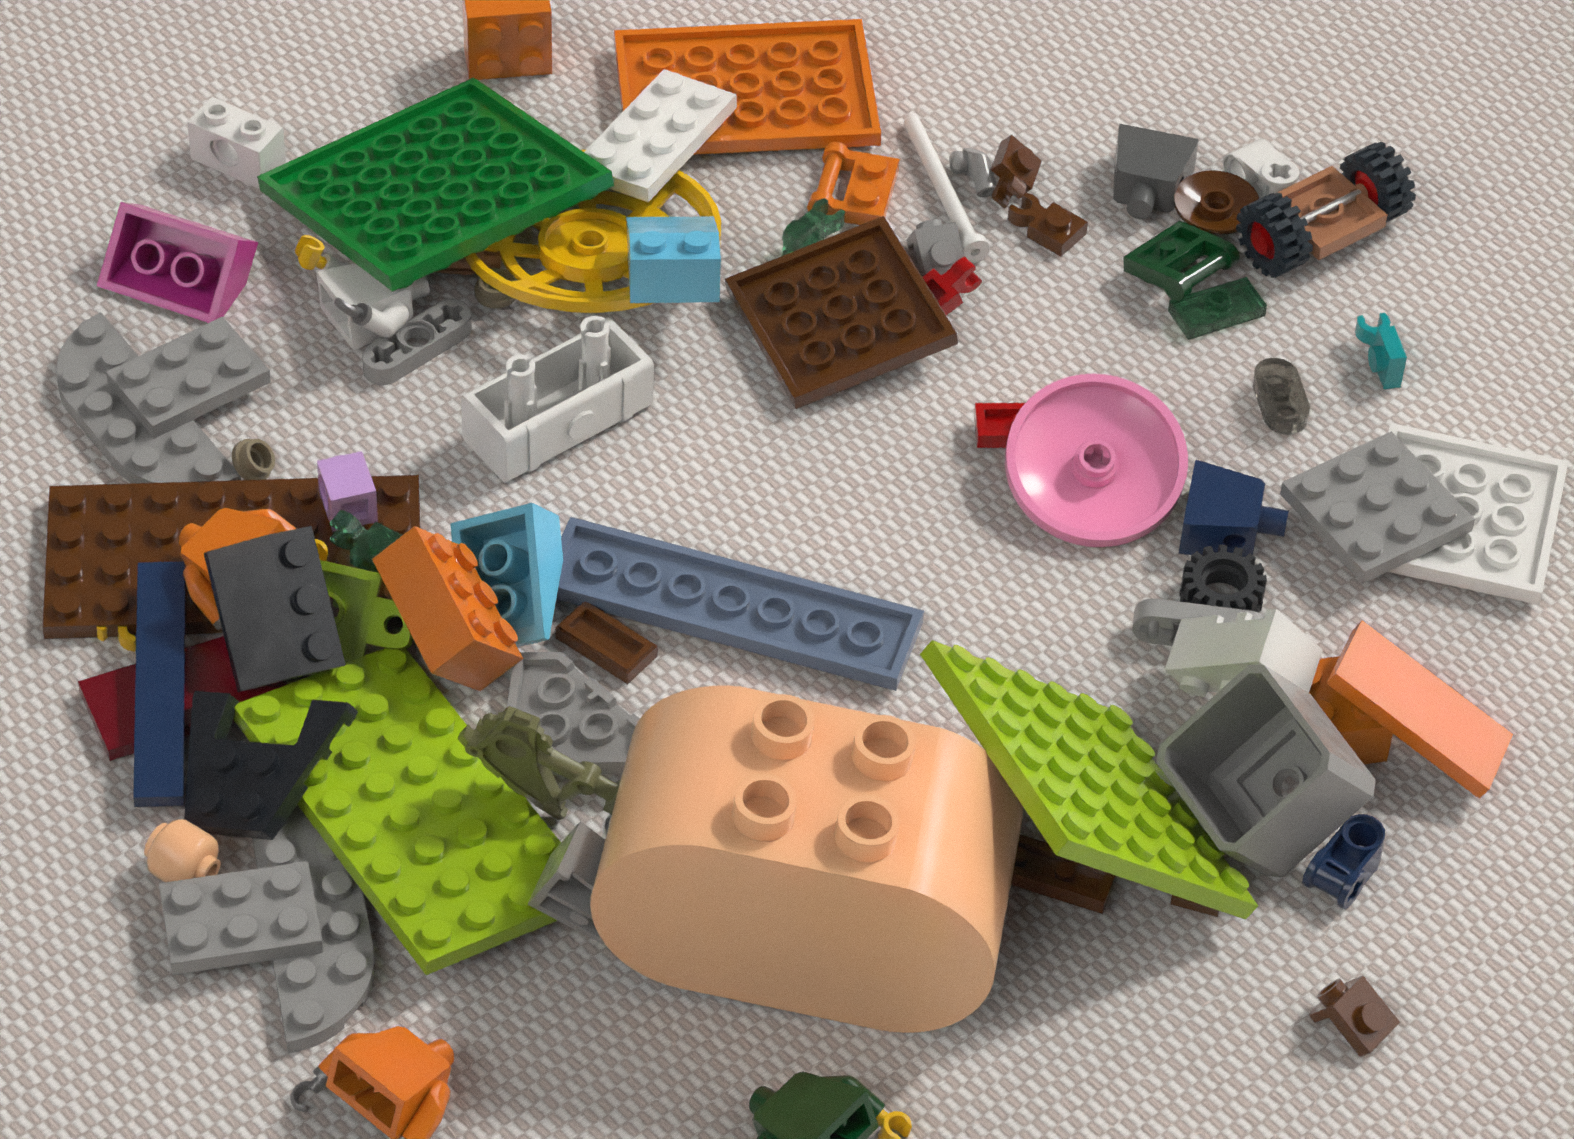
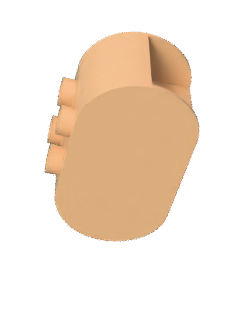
M705 686L672 694L651 706L642 715L634 728L591 894L590 909L593 923L605 945L623 963L638 973L668 986L888 1032L916 1033L940 1029L959 1022L972 1014L985 1001L991 991L1022 825L1023 806L986 753V750L952 731L901 720L894 716L877 715L804 700L792 695L775 694L741 686Z

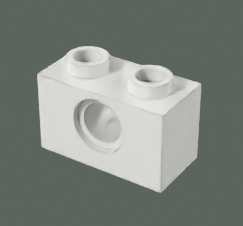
M211 97L187 121L192 160L258 189L260 188L257 176L286 163L283 127L219 99Z

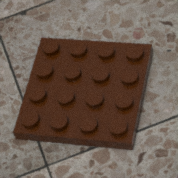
M884 216L725 278L726 290L795 409L958 344L957 332Z

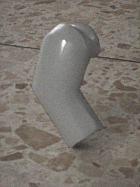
M973 148L953 151L949 156L951 171L955 174L966 172V175L972 176L977 196H992L993 190L997 185L994 173L991 171L992 165L989 157L984 152Z

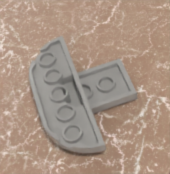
M100 312L90 319L83 321L68 337L59 353L56 366L58 391L65 409L115 470L128 482L164 483L241 480V476L194 421V419L271 383L270 370L224 317H220L138 356Z
M299 806L294 808L273 840L252 838L257 869L159 883L172 975L272 960L288 1054L314 1047L344 1029V1022L355 1013L359 1006L364 1007L373 986L375 972L373 942L363 891Z

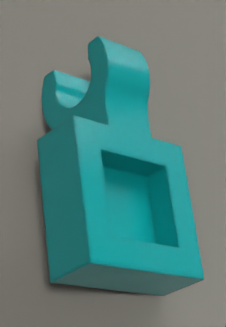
M1385 312L1379 314L1377 327L1369 326L1365 322L1364 316L1360 315L1357 317L1355 335L1361 342L1370 345L1368 361L1371 371L1373 373L1377 372L1384 390L1401 388L1407 356L1395 325L1390 326V318Z

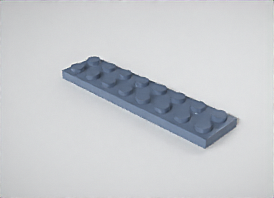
M570 517L561 536L563 564L556 600L580 605L586 601L608 614L894 691L897 690L923 624L924 610Z

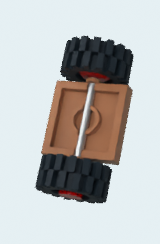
M1375 142L1346 156L1339 168L1343 173H1340L1334 166H1330L1275 194L1271 193L1240 209L1241 213L1237 214L1236 220L1240 223L1236 225V231L1242 234V237L1238 238L1240 246L1245 245L1247 251L1244 252L1247 259L1251 257L1254 259L1253 267L1256 270L1261 268L1263 275H1270L1271 278H1276L1305 264L1311 257L1309 253L1318 260H1321L1385 228L1387 222L1412 209L1414 206L1412 201L1416 199V194L1411 191V189L1415 188L1414 180H1409L1407 176L1411 174L1409 166L1406 168L1402 166L1404 158L1401 154L1394 156L1395 149L1392 146L1386 147L1384 142Z

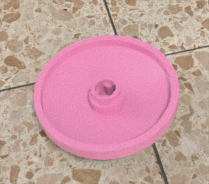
M1080 374L1057 380L1045 386L1022 406L1012 423L1005 450V470L1010 490L1019 507L1041 529L1056 538L1072 544L1087 547H1113L1146 536L1161 525L1171 514L1182 494L1187 477L1188 451L1184 434L1173 413L1149 390L1117 376Z

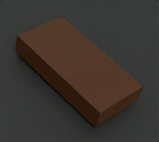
M586 601L582 602L555 627V638L627 685L658 657L657 645Z

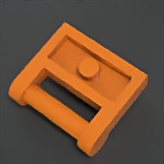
M840 142L828 143L822 156L825 164L817 190L810 195L807 205L809 213L817 218L862 225L882 216L886 217L899 172L900 159L852 151ZM840 170L852 172L843 201L834 199L832 196Z

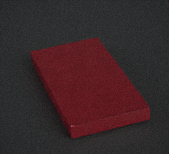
M224 636L186 647L184 737L190 736L192 697L195 691L230 693L240 703L285 686L287 683L283 682L237 692ZM136 663L78 681L79 693L109 761L134 754Z

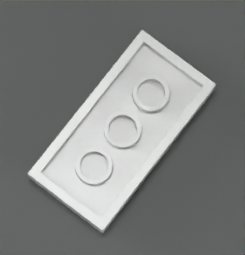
M664 69L584 152L612 171L614 186L610 189L649 202L737 108V94Z

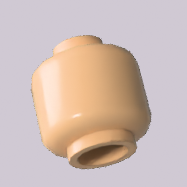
M184 819L160 824L154 829L145 844L144 855L147 857L148 871L163 882L217 875L221 865L220 860L217 859L219 853L217 840L209 833Z

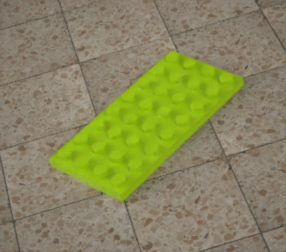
M405 647L378 650L346 662V665L343 667L314 674L240 702L235 706L236 713L233 720L250 742L294 745L297 743L312 700L348 702L358 711L350 727L343 724L330 743L329 749L332 753L327 760H319L303 783L308 789L297 805L425 975L434 973L558 921L528 905V902L550 855L561 844L560 840L523 795L513 791L501 777L497 778L487 770L478 757L475 758L465 751V747L457 738L467 724Z

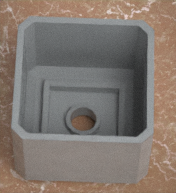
M1248 665L1162 742L1159 745L1157 764L1218 849L1266 876H1285L1374 796L1375 778L1312 695L1265 665ZM1292 774H1297L1299 777L1298 787L1287 797H1283L1281 787L1284 780Z

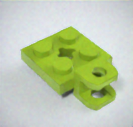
M320 560L328 595L333 598V606L339 608V614L337 617H334L345 663L365 656L367 644L392 649L404 647L408 649L412 646L413 637L394 601L378 597L382 582L379 573ZM394 617H400L403 622V628L397 634H391L388 631V622Z

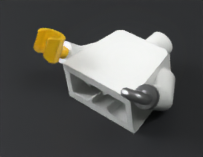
M302 235L294 250L302 268L313 270L316 267L320 307L353 350L368 345L381 337H392L407 321L413 318L412 300L428 296L430 293L426 276L414 281L412 285L406 288L397 289L392 292L357 264H345L329 254L321 256L325 249L323 243L309 235Z

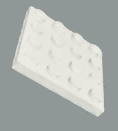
M1390 423L1388 432L1392 431L1475 518L1472 532L1388 572L1539 605L1569 461Z

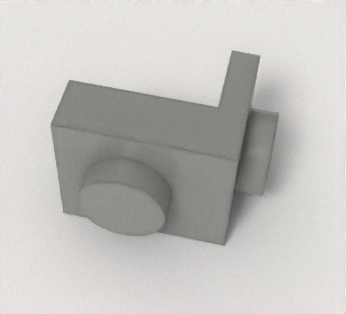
M941 219L921 222L916 225V229L906 239L908 248L915 249L922 277L933 268L942 275L958 259L964 257L956 222L942 224Z

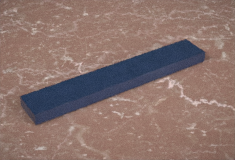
M184 561L138 563L134 807L184 806L186 583L183 577L186 565Z

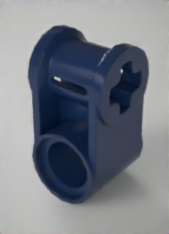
M1367 814L1351 816L1344 822L1326 846L1321 848L1312 858L1303 875L1302 884L1310 889L1314 886L1336 898L1338 906L1345 910L1349 908L1358 897L1363 886L1380 865L1385 841V828L1382 823L1375 817Z

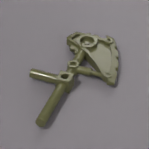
M508 706L503 712H498L497 715L492 713L485 714L483 719H479L476 729L473 730L468 724L460 732L457 739L465 747V751L475 758L478 757L483 766L497 778L501 777L509 788L524 797L526 796L536 807L557 820H562L566 817L568 808L565 807L566 800H573L580 794H596L605 799L606 802L603 810L612 815L621 779L614 783L601 775L602 770L598 765L588 761L578 763L553 749V741L550 735L544 734L545 730L540 725L539 717ZM552 771L570 781L560 789Z

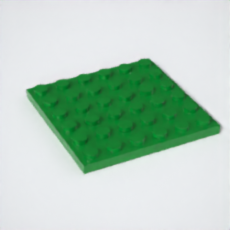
M474 77L257 176L262 193L392 292L397 289L406 288L412 285L414 281L430 273L444 270L452 263L472 253L482 252L489 245L508 236L517 235L523 232L525 228L546 218L555 217L563 210L581 201L593 199L598 193L614 186L613 175L610 169Z

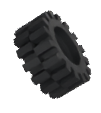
M1219 545L1218 552H1214L1211 546L1204 547L1203 555L1196 551L1191 555V561L1187 560L1184 565L1179 594L1180 602L1250 610L1259 613L1262 609L1267 582L1266 575H1263L1264 567L1261 563L1255 565L1256 557L1251 553L1243 558V549L1235 547L1233 553L1227 552V545ZM1225 583L1235 587L1239 592L1221 594L1211 590L1207 585Z

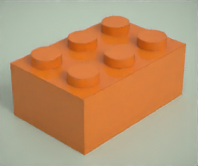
M414 526L372 559L432 674L481 691L523 659L515 644L518 641L515 630L500 616L495 606L498 603L497 596L492 588L481 580L475 569L478 566V561L465 544H456L445 539L439 533L433 534Z

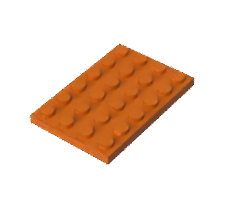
M862 19L614 30V47L622 112L664 69L737 94V108L693 155L825 148L830 142H840L847 147L881 146V128Z

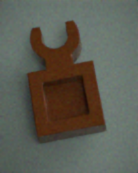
M1025 192L1021 200L1022 209L1013 204L1008 208L1007 219L1011 224L1017 227H1028L1027 238L1060 257L1087 234L1088 222L1055 202L1048 208H1044L1040 205L1039 199L1030 193Z

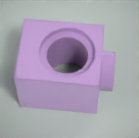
M362 451L318 460L319 493L332 531L378 522L376 489Z

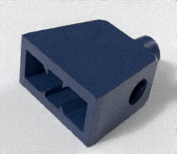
M1195 460L1178 554L1192 555L1198 551L1203 555L1204 547L1211 546L1214 552H1218L1219 545H1227V552L1233 553L1234 548L1238 547L1243 549L1242 557H1246L1249 553L1253 555L1257 533L1279 537L1285 536L1289 510L1262 506L1265 483L1262 479Z

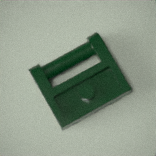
M1179 220L1123 256L1124 272L1163 288L1170 299L1178 302L1189 296L1194 286L1220 269L1228 270L1239 262L1240 255L1238 249L1231 242ZM1208 256L1184 273L1179 272L1200 257Z

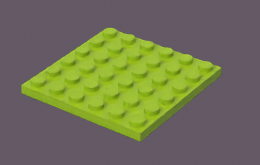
M931 640L920 653V656L1057 856L1245 920L1258 907V904L1247 891L1249 883L1246 878L1227 863L1223 857L1225 853L1218 849L1185 801L1179 796L1175 787L1154 761V750L1147 742L1136 736L1130 727L1133 724L1132 719L1121 708L1115 705L1106 707L1098 704L1093 698L1084 693H1080L1079 696L1069 693L1053 681H1050L1048 684L1043 683L1022 669H1018L1017 672L1009 670L993 658L986 657L983 660L975 657L959 645L949 647Z

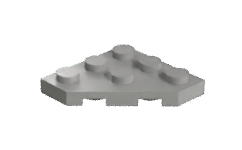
M520 652L523 659L512 667L507 707L511 706L539 717L540 725L545 730L544 734L550 735L553 741L552 747L558 752L578 763L588 761L598 765L602 770L601 775L622 774L632 734L640 718L634 713L629 715L617 704L616 698L592 677L587 679L574 667L573 661L564 653ZM552 771L553 775H559L558 773Z

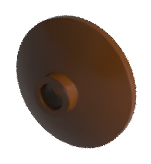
M1217 170L1201 171L1186 177L1179 183L1174 194V207L1180 218L1189 225L1211 234H1230L1237 232L1236 225L1240 222L1236 218L1237 214L1241 213L1240 209L1258 200L1259 196L1255 188L1248 181L1235 174Z

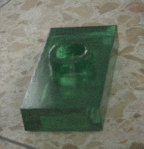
M1243 277L1191 293L1178 302L1169 300L1168 312L1186 338L1190 340L1264 317L1267 305L1249 279Z

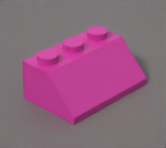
M120 202L97 287L210 323L225 316L245 287L258 242L141 204Z

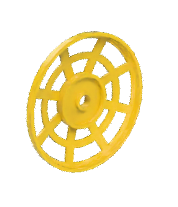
M678 170L649 202L622 193L602 191L593 199L575 204L579 206V209L566 211L551 219L546 218L533 224L532 226L540 231L538 245L513 243L516 235L508 236L489 245L485 250L490 252L500 251L501 260L507 270L518 279L511 282L488 268L475 253L466 256L465 259L470 268L484 282L499 292L524 303L566 312L603 313L624 311L653 304L630 303L629 286L611 291H603L602 283L622 277L629 279L626 217H669L660 208L675 193L685 199L698 212L700 217L714 216L719 231L720 246L721 217L718 207L710 194L695 179ZM596 204L617 206L633 212L625 216L615 211L596 208ZM514 256L540 259L546 270L531 276L519 266ZM560 279L584 283L585 292L565 290L550 286L549 284Z

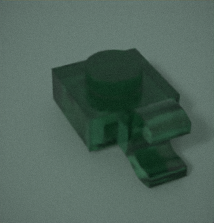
M823 198L816 201L809 212L800 219L790 222L783 231L782 256L824 240L828 235L841 230L845 223V211L840 209L833 215H826L828 213V200Z
M340 510L330 522V526L337 529L330 537V541L342 549L350 550V564L376 573L379 572L372 559L402 536V534L378 522H375L369 530H366L354 515L344 510Z

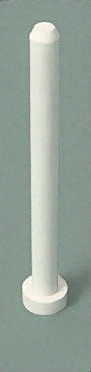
M912 114L908 115L904 121L905 129L950 221L956 222L964 257L972 264L980 262L988 255L990 251L989 244L983 235L975 233L919 117Z

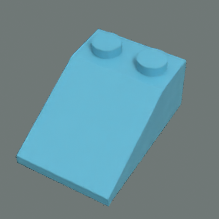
M714 216L626 217L630 303L720 302L721 255L719 231Z
M528 503L450 523L452 542L465 544L475 555L478 561V566L475 569L481 580L486 582L496 594L498 603L495 606L500 616L513 627L518 636V641L515 642L516 646L521 647L549 640L563 564L559 515L534 503Z

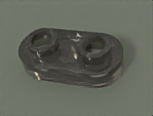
M1267 358L1260 361L1254 370L1252 387L1265 424L1272 431L1279 434L1291 435L1301 432L1308 423L1310 404L1297 368L1291 362L1281 358Z

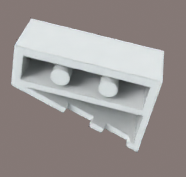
M1267 609L1264 618L1251 620L1253 615L1249 612L1237 613L1234 622L1224 623V618L1220 615L1181 619L1165 671L1180 683L1179 688L1191 695L1203 697L1206 696L1207 692L1218 693L1248 665H1265L1309 693L1323 649L1277 609Z

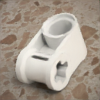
M1262 138L1227 154L1222 161L1223 170L1248 181L1257 191L1259 199L1271 193L1275 194L1297 183L1300 173L1296 164L1285 158L1269 141Z

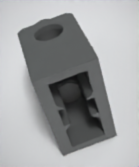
M1119 124L1114 161L1113 199L1117 203L1126 204L1127 212L1136 219L1148 218L1152 210L1166 213L1173 211L1175 208L1174 194L1179 183L1194 173L1199 139Z

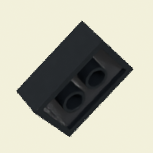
M312 526L269 534L204 553L237 692L301 679L346 665Z

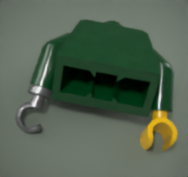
M804 1071L795 1073L778 1091L766 1086L757 1088L749 1102V1109L754 1114L752 1121L758 1134L756 1139H867L879 1126L881 1128L878 1132V1139H901L891 1129L897 1130L902 1136L907 1138L912 1128L911 1120L907 1114L901 1111H893L888 1114L883 1109L885 1103L860 1081L850 1075L821 1077Z

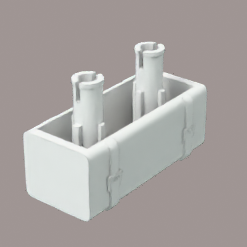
M600 316L585 318L580 324L581 333L577 334V336L533 359L526 355L512 356L506 362V373L483 383V385L461 396L463 439L504 483L525 472L530 473L547 460L618 422L623 423L633 417V414L653 404L654 363L611 318L607 320Z

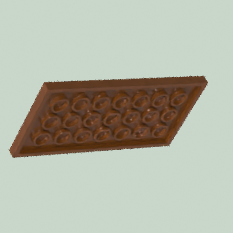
M419 475L371 476L376 489L378 522L338 531H332L319 493L318 478L49 486L43 607L44 639L98 637L97 627H107V637H118V627H127V631L136 636L138 563L182 562L183 559L180 555L181 547L179 545L181 530L190 523L202 527L218 510L223 508L243 512L271 509L297 529L312 526L314 538L323 541L327 546V562L379 573L372 559L414 526L420 528ZM382 580L378 597L393 600ZM186 586L185 635L223 633L222 628L217 630L193 602ZM329 597L333 615L337 617L339 608L333 606V598ZM394 617L388 622V628L403 627L400 617Z

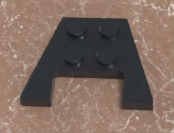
M195 691L192 697L184 820L213 835L273 840L308 789L303 783L319 760H327L332 753L329 749L330 743L343 724L350 727L358 711L348 702L312 700L298 741L294 745L226 740L236 713L235 706L239 701L230 693Z

